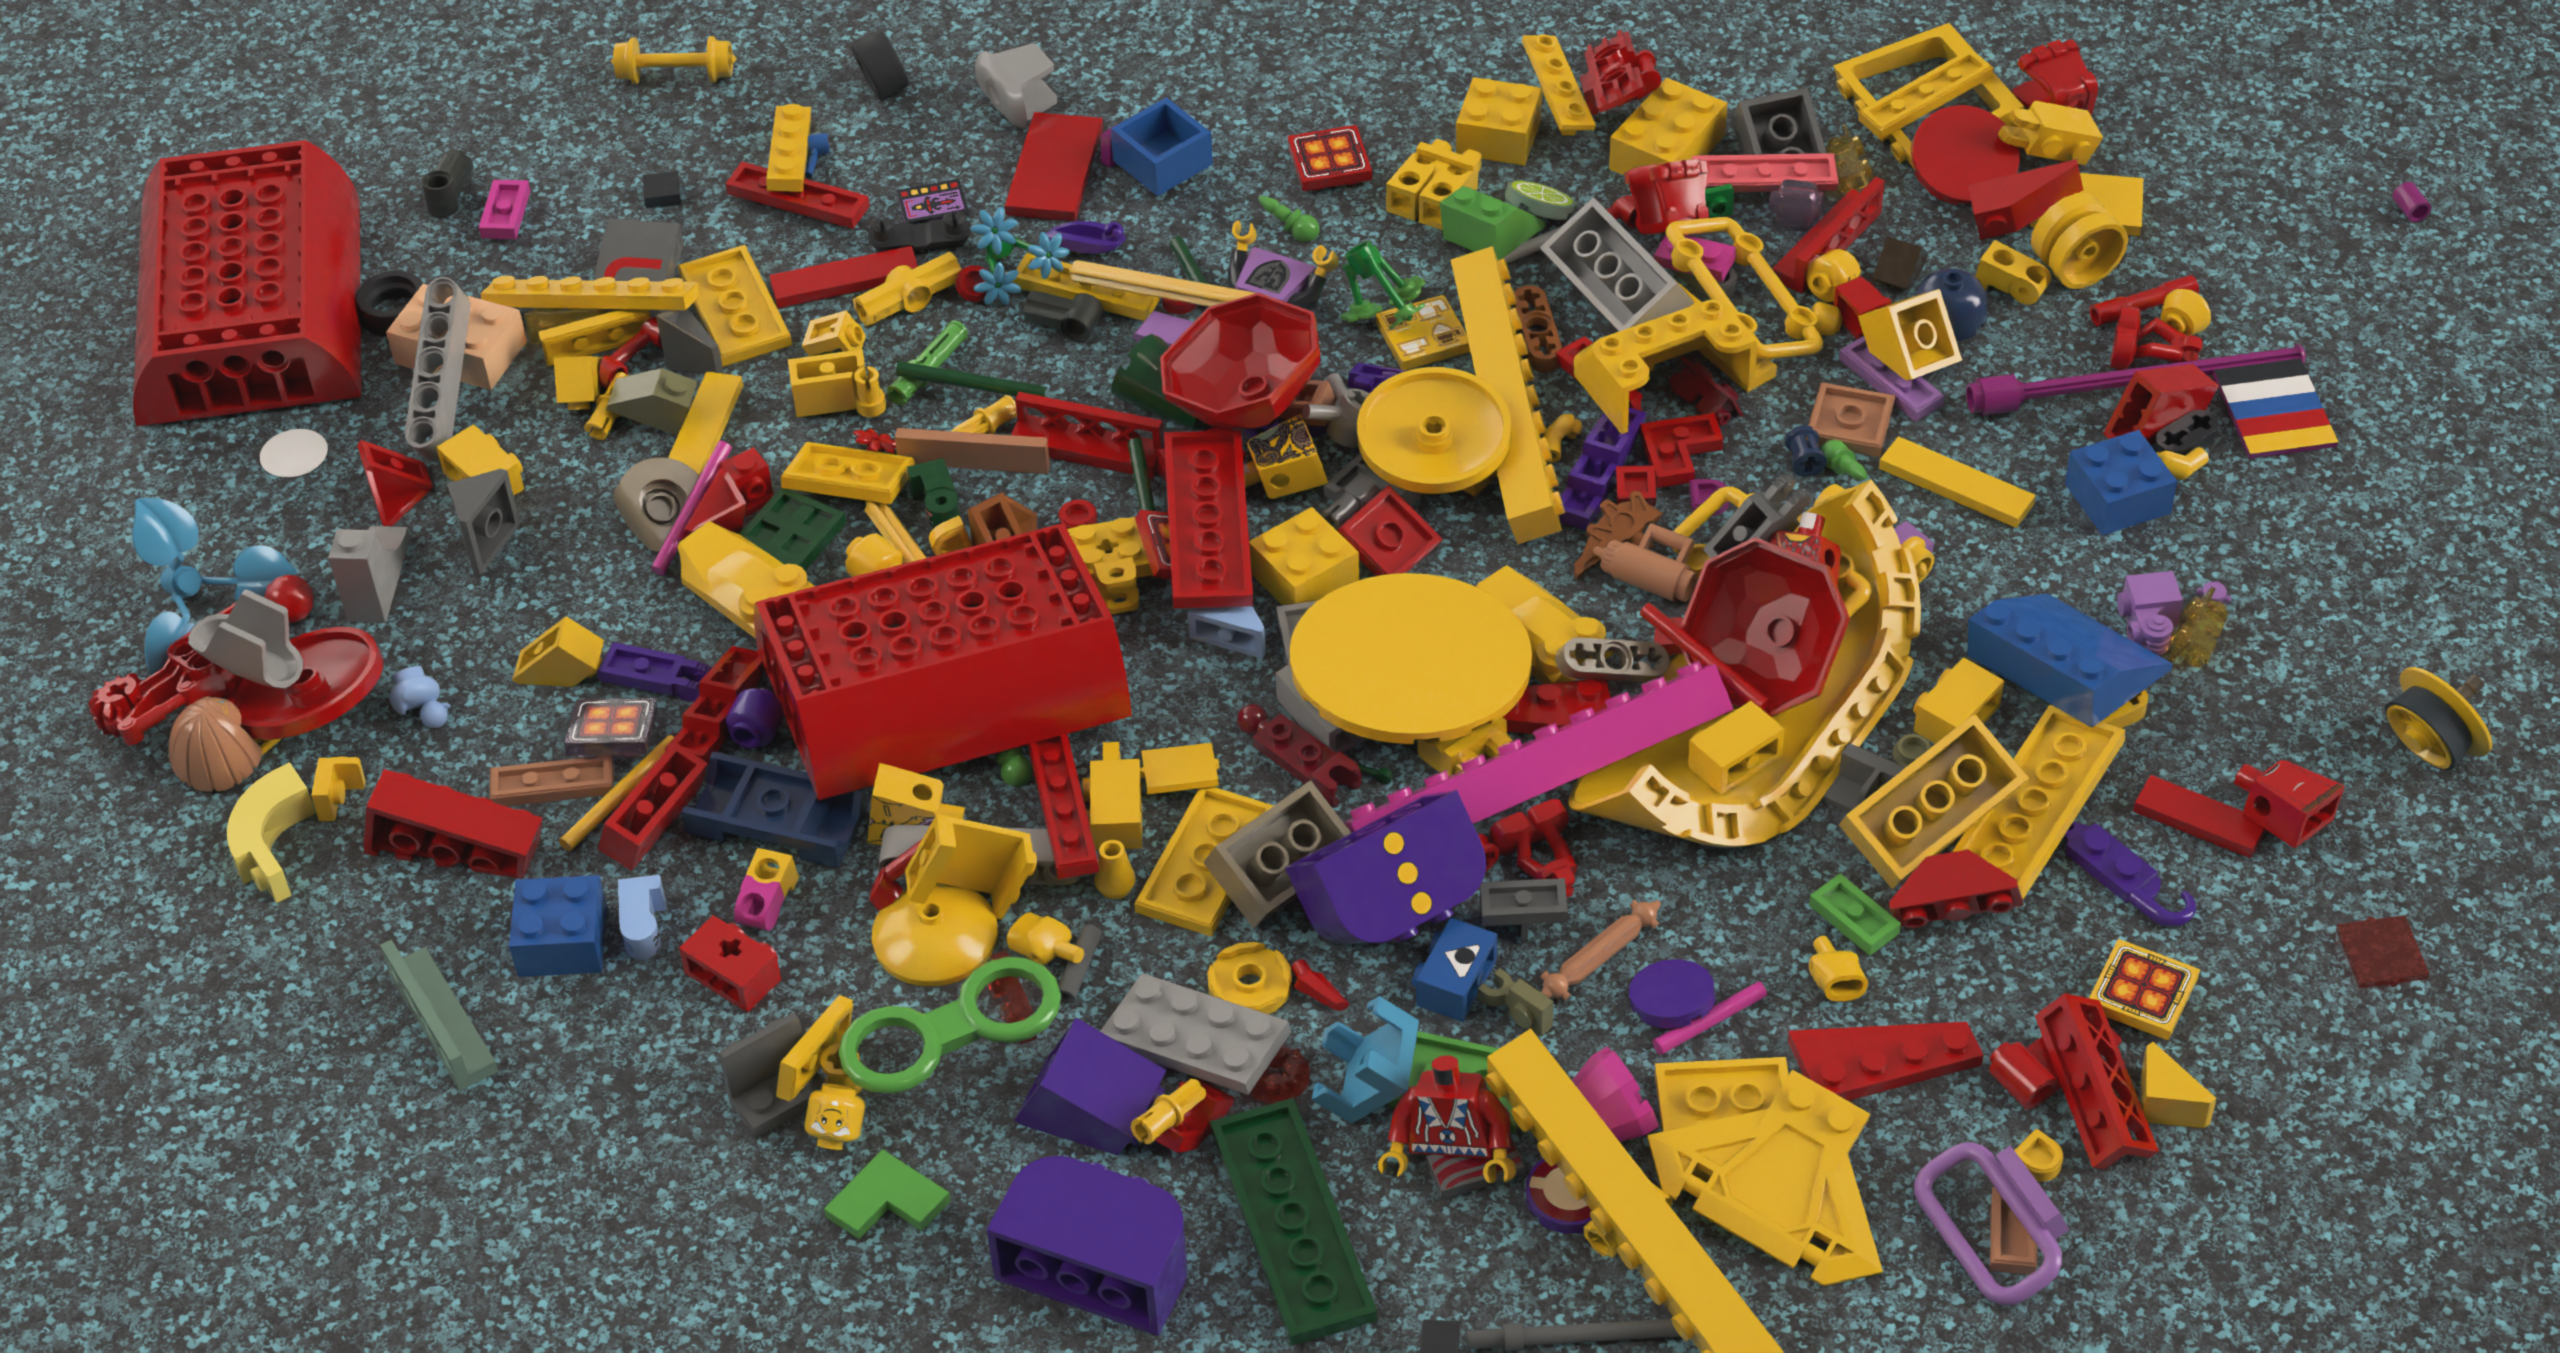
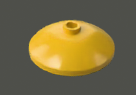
M936 883L925 904L909 901L908 891L904 889L892 904L878 912L872 927L873 949L881 966L895 978L918 986H943L969 977L972 971L989 960L998 940L997 919L989 902L975 890Z

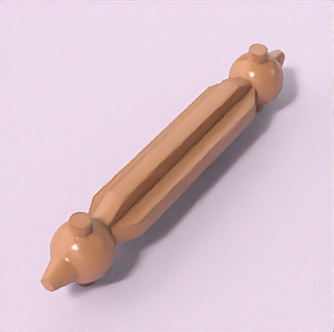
M1656 900L1650 903L1632 901L1629 905L1633 909L1632 915L1620 917L1565 961L1559 973L1549 974L1545 971L1541 975V978L1544 980L1541 993L1548 998L1557 999L1562 997L1564 1000H1567L1571 995L1568 992V985L1579 984L1636 938L1641 927L1651 926L1655 929L1659 925L1656 918L1657 911L1661 906L1660 901Z

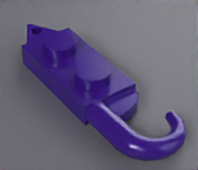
M2076 822L2071 824L2063 837L2066 844L2065 854L2126 904L2130 902L2151 920L2162 926H2182L2193 918L2196 913V903L2187 891L2181 892V897L2186 905L2185 909L2181 912L2167 911L2154 901L2161 887V879L2154 868L2097 823H2094L2092 826Z

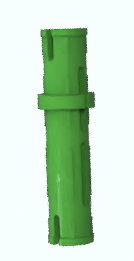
M950 321L945 329L915 360H910L907 363L939 368L955 349L968 338L966 327L959 321ZM899 376L887 387V395L892 402L903 406L919 388H924L930 382Z

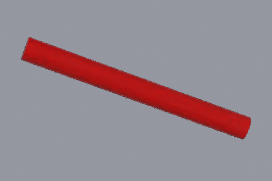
M1647 603L1641 609L1640 616L1695 661H1699L1701 666L1716 664L1722 682L1747 703L1752 701L1762 710L1768 706L1770 700L1654 605Z

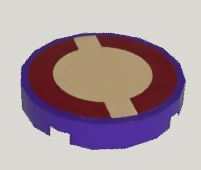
M1542 1158L1532 1167L1526 1180V1205L1531 1212L1532 1210L1533 1214L1538 1217V1222L1547 1229L1563 1234L1584 1232V1226L1592 1220L1590 1216L1592 1210L1583 1198L1578 1201L1571 1195L1563 1180L1565 1175L1556 1164L1550 1166Z

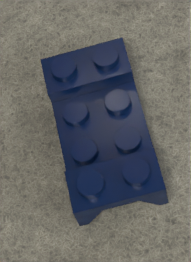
M713 751L709 760L707 784L694 808L684 806L681 814L685 832L688 834L723 842L728 833L796 848L799 851L801 860L839 868L869 806L865 788L818 800L807 772Z

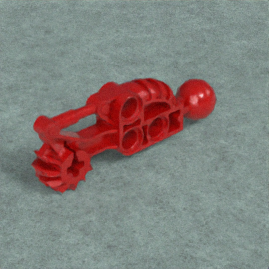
M285 574L275 578L267 586L264 598L287 608L288 619L291 624L302 621L311 612L315 602L313 589L305 579L297 575ZM236 602L218 614H230ZM190 631L169 646L167 649L169 658L162 669L145 680L139 679L135 673H130L122 678L117 675L115 680L111 682L105 681L102 688L93 691V697L88 704L90 713L103 734H113L115 738L122 736L125 744L130 746L141 742L145 731L164 720L166 715L183 704L187 707L204 697L223 698L233 691L235 682L241 677L212 663L196 652L188 644Z

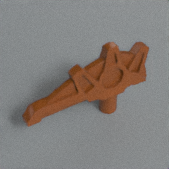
M1640 491L1631 492L1629 502L1616 505L1608 499L1604 500L1600 505V509L1604 514L1597 524L1590 523L1586 528L1585 535L1589 539L1582 556L1574 563V578L1577 580L1591 567L1601 561L1600 557L1593 553L1595 547L1604 548L1612 540L1622 543L1630 542L1639 546L1644 536L1643 530L1646 526L1658 521L1663 516V513L1648 505ZM1651 543V545H1650V547H1649L1648 550H1652V549H1653V547H1654V544H1653V543Z

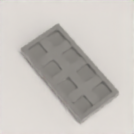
M1141 973L1100 1032L1153 1063L1249 1095L1291 1033L1287 1020Z

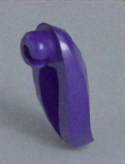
M1074 221L1061 224L1046 232L1050 241L1056 234L1060 233L1062 241L1059 247L1079 253H1108L1117 250L1126 240L1123 226L1116 222L1105 225L1092 221Z

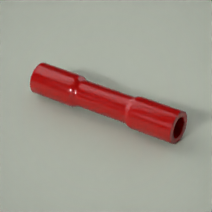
M2193 275L2184 276L2162 283L2158 287L2091 305L2089 309L2090 318L2097 327L2118 320L2122 305L2138 308L2140 311L2163 305L2166 296L2176 289L2192 290L2199 294V285Z

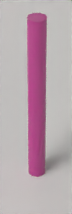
M718 441L651 566L652 571L665 575L678 551V544L683 540L684 528L719 471L720 462L725 461L732 450V446L727 442Z

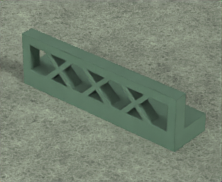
M392 939L381 944L380 947L390 977L458 1090L461 1091L499 1072L496 1061L426 947L402 957Z

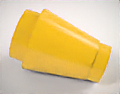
M1117 840L1105 841L1099 849V873H1095L1094 883L1096 888L1105 897L1120 899L1130 893L1135 885L1136 876L1124 845Z

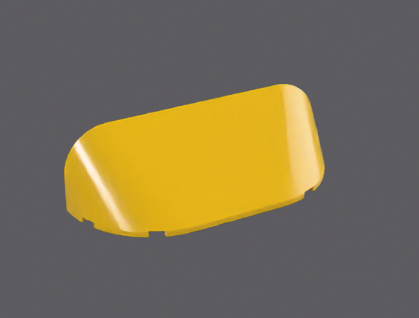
M1871 479L1836 494L1806 511L1826 518L1821 536L1840 546L1841 552L1847 553L1852 557L1856 572L1870 583L1871 595L1867 602L1850 617L1822 694L1772 717L1784 728L1783 756L1720 795L1688 767L1689 739L1699 730L1707 729L1723 719L1727 714L1725 713L1579 777L1569 795L1568 804L1570 808L1582 813L1695 843L1722 848L1745 847L1765 842L1779 833H1784L1794 828L1809 815L1838 777L1843 750L1849 743L1858 747L1861 746L1905 684L1914 659L1908 656L1911 640L1920 634V590L1912 553L1909 546L1901 547L1898 536L1892 526L1897 523L1898 519L1884 495ZM1802 514L1797 518L1799 522L1801 520ZM1849 586L1838 588L1843 602L1855 591ZM1676 654L1670 661L1668 670L1660 676H1664L1666 682L1679 677L1676 670L1688 665L1684 654ZM1732 704L1733 709L1737 710L1740 708V706Z

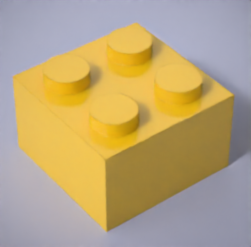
M1473 77L1456 121V153L1462 155L1464 151L1471 149L1480 152L1482 155L1481 159L1525 166L1541 122L1542 88Z
M1313 507L1249 541L1252 576L1282 606L1318 601L1342 586L1359 581V552Z

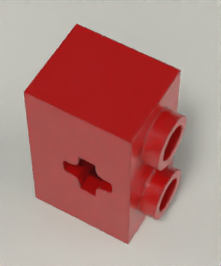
M714 915L679 947L685 974L747 1013L782 980L778 965V955L770 945L765 942H756L746 936L743 930L736 924L731 922L727 924Z

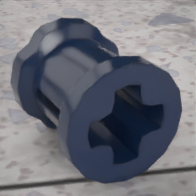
M1803 425L1795 427L1786 434L1784 438L1785 446L1792 452V468L1794 472L1804 477L1820 473L1825 468L1827 461L1825 454L1818 447V432L1811 426Z

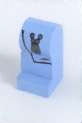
M660 875L618 879L619 923L626 953L636 960L650 959L659 952L662 944L654 917L655 911L666 910L665 894Z

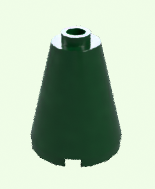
M1149 334L1141 339L1127 355L1132 359L1127 369L1125 370L1120 366L1112 382L1111 393L1123 402L1190 429L1198 430L1201 427H1209L1210 425L1165 399L1162 390L1160 357L1170 346L1163 338L1154 334Z

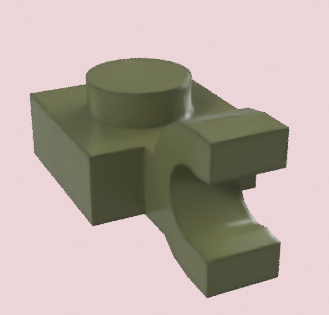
M1499 968L1494 973V984L1500 987L1499 989H1491L1484 983L1477 988L1478 1000L1489 1006L1507 1005L1509 1007V1015L1522 1028L1532 1029L1533 1032L1542 1037L1553 1027V1000L1521 978L1515 983L1507 972Z

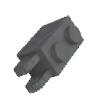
M1786 473L1775 480V483L1764 494L1756 492L1749 496L1703 550L1710 558H1713L1754 537L1770 542L1773 533L1778 530L1794 532L1800 524L1797 518L1810 503L1811 496L1805 490H1800L1794 493L1783 505L1781 502L1793 490L1796 484V480L1792 475Z

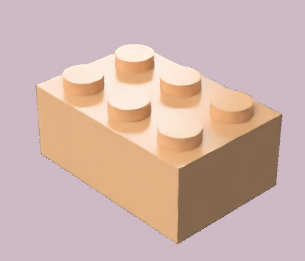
M422 284L386 331L393 360L397 365L412 369L415 367L424 298L428 285ZM452 296L447 298L444 304L450 301ZM468 296L471 309L460 382L492 390L527 342L520 310ZM447 331L443 332L439 338L443 337ZM442 365L437 367L434 373L438 372L442 368Z

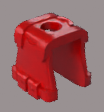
M2073 39L2064 41V43L2061 40L2047 43V46L2044 44L2032 48L2030 53L2019 58L2017 64L2019 68L2034 79L2018 85L2011 91L2022 105L2029 109L2034 101L2088 110L2089 114L2092 115L2098 93V82L2091 71L2089 72L2084 65L2080 55V47Z
M1700 159L1673 161L1634 167L1624 172L1625 184L1629 185L1638 217L1636 218V226L1641 234L1666 232L1667 226L1675 221L1709 218V211L1705 202L1707 173H1709L1708 161Z

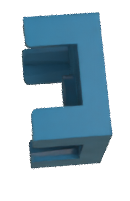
M1381 996L1368 1002L1367 1009L1385 1021L1387 1024L1363 1037L1344 1024L1335 1022L1324 1029L1322 1047L1348 1063L1342 1095L1320 1082L1316 1083L1311 1100L1351 1124L1408 1092L1419 1020Z

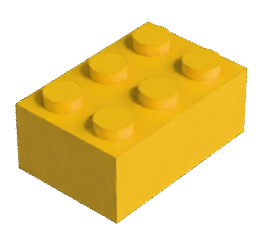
M1666 77L1659 88L1654 90L1611 135L1609 169L1624 175V172L1634 167L1689 160L1692 156L1708 155L1726 134L1728 103Z

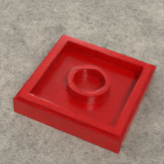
M1390 485L1386 486L1337 530L1359 552V560L1375 576L1408 573L1443 540Z

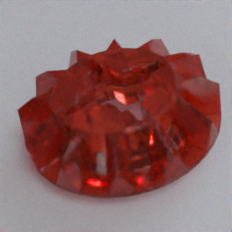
M1283 1043L1250 1092V1095L1259 1101L1270 1104L1297 1098L1305 1091L1310 1081L1309 1060L1302 1056L1299 1048L1292 1050ZM1283 1066V1075L1274 1073L1269 1076L1268 1067L1277 1069Z

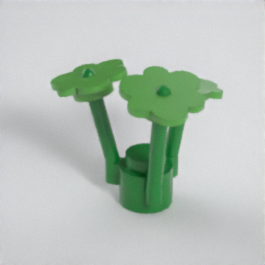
M1370 241L1356 245L1344 255L1348 263L1344 264L1342 268L1349 279L1355 302L1349 305V311L1340 315L1341 320L1354 322L1359 319H1369L1383 310L1382 306L1378 305V303L1362 300L1356 275H1360L1363 280L1375 275L1391 298L1389 304L1392 307L1396 306L1399 310L1393 314L1397 321L1389 326L1390 330L1405 320L1411 321L1412 315L1425 307V304L1422 303L1415 308L1412 302L1405 306L1408 301H1412L1419 296L1425 280L1417 275L1402 280L1381 256L1376 245H1372ZM1382 270L1396 284L1395 288L1392 287Z

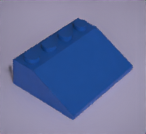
M2049 594L1994 600L1968 619L1967 656L2091 728L2172 670L2171 662Z

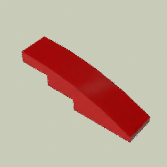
M731 646L699 682V697L682 714V729L665 747V751L673 742H676L709 763L712 752H717L730 734L725 721L737 695L745 689L756 688L765 670L758 651Z

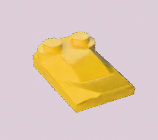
M708 521L680 541L677 547L681 560L682 584L755 639L754 604L756 601L815 587L808 582L806 572L802 567L795 564L781 563L746 538L711 521Z
M1508 565L1476 585L1477 588L1488 592L1507 605L1522 622L1531 643V674L1542 684L1576 680L1562 674L1555 661L1558 649L1567 641L1576 637L1608 639L1606 638L1605 626L1595 618L1580 617L1535 581L1520 574ZM1575 651L1569 654L1570 658L1577 660L1578 665L1586 659H1592L1593 656L1592 654L1588 658H1578L1575 656ZM1605 651L1604 659L1606 660L1612 656L1614 652Z

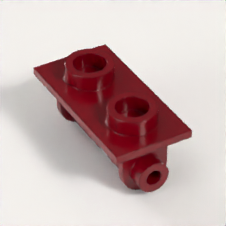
M1683 356L1680 358L1685 369L1681 373L1676 372L1670 377L1669 384L1671 385L1672 392L1689 405H1692L1702 396L1703 398L1694 406L1695 409L1701 414L1715 413L1717 422L1721 426L1730 420V413L1732 411L1739 417L1743 416L1736 402L1739 396L1728 384L1723 382L1721 385H1718L1712 380L1714 378L1704 365L1699 362L1693 365Z

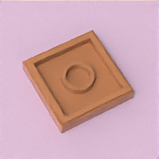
M1821 382L1808 426L1813 427L1818 432V446H1822L1829 440H1840L1854 453L1880 457L1894 408L1895 395Z

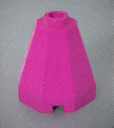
M1606 1046L1593 1054L1572 1079V1082L1619 1142L1645 1136L1659 1127L1653 1109L1647 1099L1642 1102L1641 1095L1638 1092L1640 1087L1616 1052L1611 1051L1609 1047Z

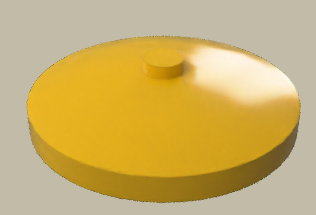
M1417 368L1399 373L1385 380L1367 396L1357 418L1358 446L1369 468L1380 478L1396 487L1425 494L1455 492L1481 482L1490 476L1503 462L1511 442V417L1502 396L1483 379L1471 373L1453 368Z

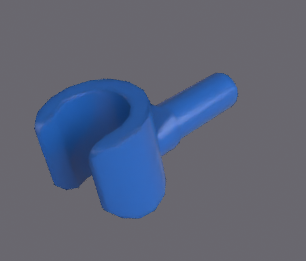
M827 133L811 134L808 136L809 158L805 170V177L807 178L813 176L818 155L830 153Z

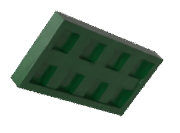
M780 487L739 535L781 563L795 564L806 571L846 525L845 513ZM694 593L695 597H697V598L703 600L702 598H700L698 595H696V594Z

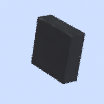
M678 171L642 175L646 208L681 204Z

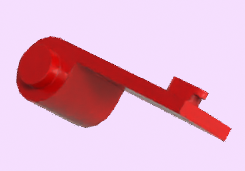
M2083 1012L2085 1019L2092 1025L2088 1013ZM2111 1028L2118 1046L2122 1043V1038ZM2042 1036L2028 1047H2025L2021 1042L2013 1044L2005 1042L1990 1056L1989 1060L1992 1064L1990 1065L1989 1073L2025 1110L2035 1108L2062 1088Z

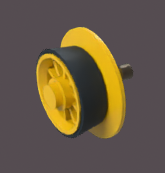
M2408 667L2400 674V685L2403 693L2385 705V714L2396 735L2413 753L2430 765L2449 771L2457 765L2465 753L2481 757L2491 751V735L2479 714L2468 703L2473 698V695H2476L2485 686L2480 677L2473 674L2463 685L2455 690L2441 678L2424 669Z

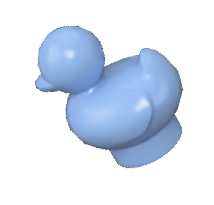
M422 666L409 667L392 675L394 687L390 692L389 700L391 706L398 714L405 715L407 710L422 707L420 719L423 725L428 728H439L445 724L448 718L447 711L451 705L437 702L440 695L439 684L433 678L425 676Z

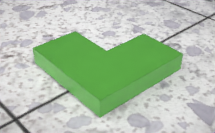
M882 1149L824 1208L827 1219L860 1239L888 1209L923 1231L950 1203L951 1199L948 1191Z

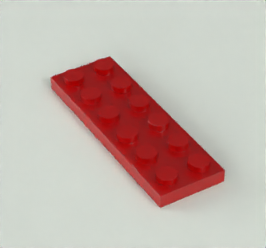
M1241 430L1164 432L1173 609L1253 606Z

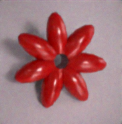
M867 429L866 431L855 430L853 432L857 436L855 442L868 444L867 451L881 452L883 449L887 452L895 453L896 442L891 439L889 434H880L878 436L873 429Z

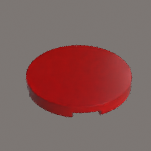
M1956 105L1937 110L1921 123L1911 144V156L1916 171L1915 176L1921 185L1936 198L1958 206L1959 203L1972 204L1968 185L2017 174L2020 162L2019 147L2007 144L2001 140L1998 132L2002 126L2007 125L1997 116L1978 107Z

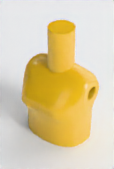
M1028 912L1017 919L1007 934L1009 949L1041 965L1049 963L1056 956L1075 964H1079L1084 957L1083 948L1069 943L1072 939L1070 929L1065 924L1049 916L1041 917Z
M1826 936L1816 938L1813 946L1818 954L1811 956L1809 959V970L1817 986L1824 991L1826 997L1831 1001L1845 1002L1861 997L1867 990L1868 980L1860 967L1857 954L1852 951H1836Z

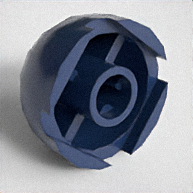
M1943 269L1928 275L1917 288L1915 296L1940 289L1956 341L1968 339L1976 335L1977 328L1981 325L1983 327L1987 318V293L1980 281L1972 274L1959 269Z

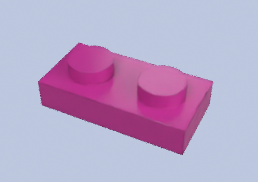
M493 180L479 225L481 238L517 239L530 195V186L527 180Z
M1665 235L1654 254V259L1663 268L1683 272L1676 269L1672 264L1671 252L1674 247ZM1684 235L1685 238L1692 239L1702 246L1704 250L1701 258L1702 262L1716 281L1723 282L1736 259V247ZM1689 271V272H1683V273H1687V274L1693 275L1691 271Z

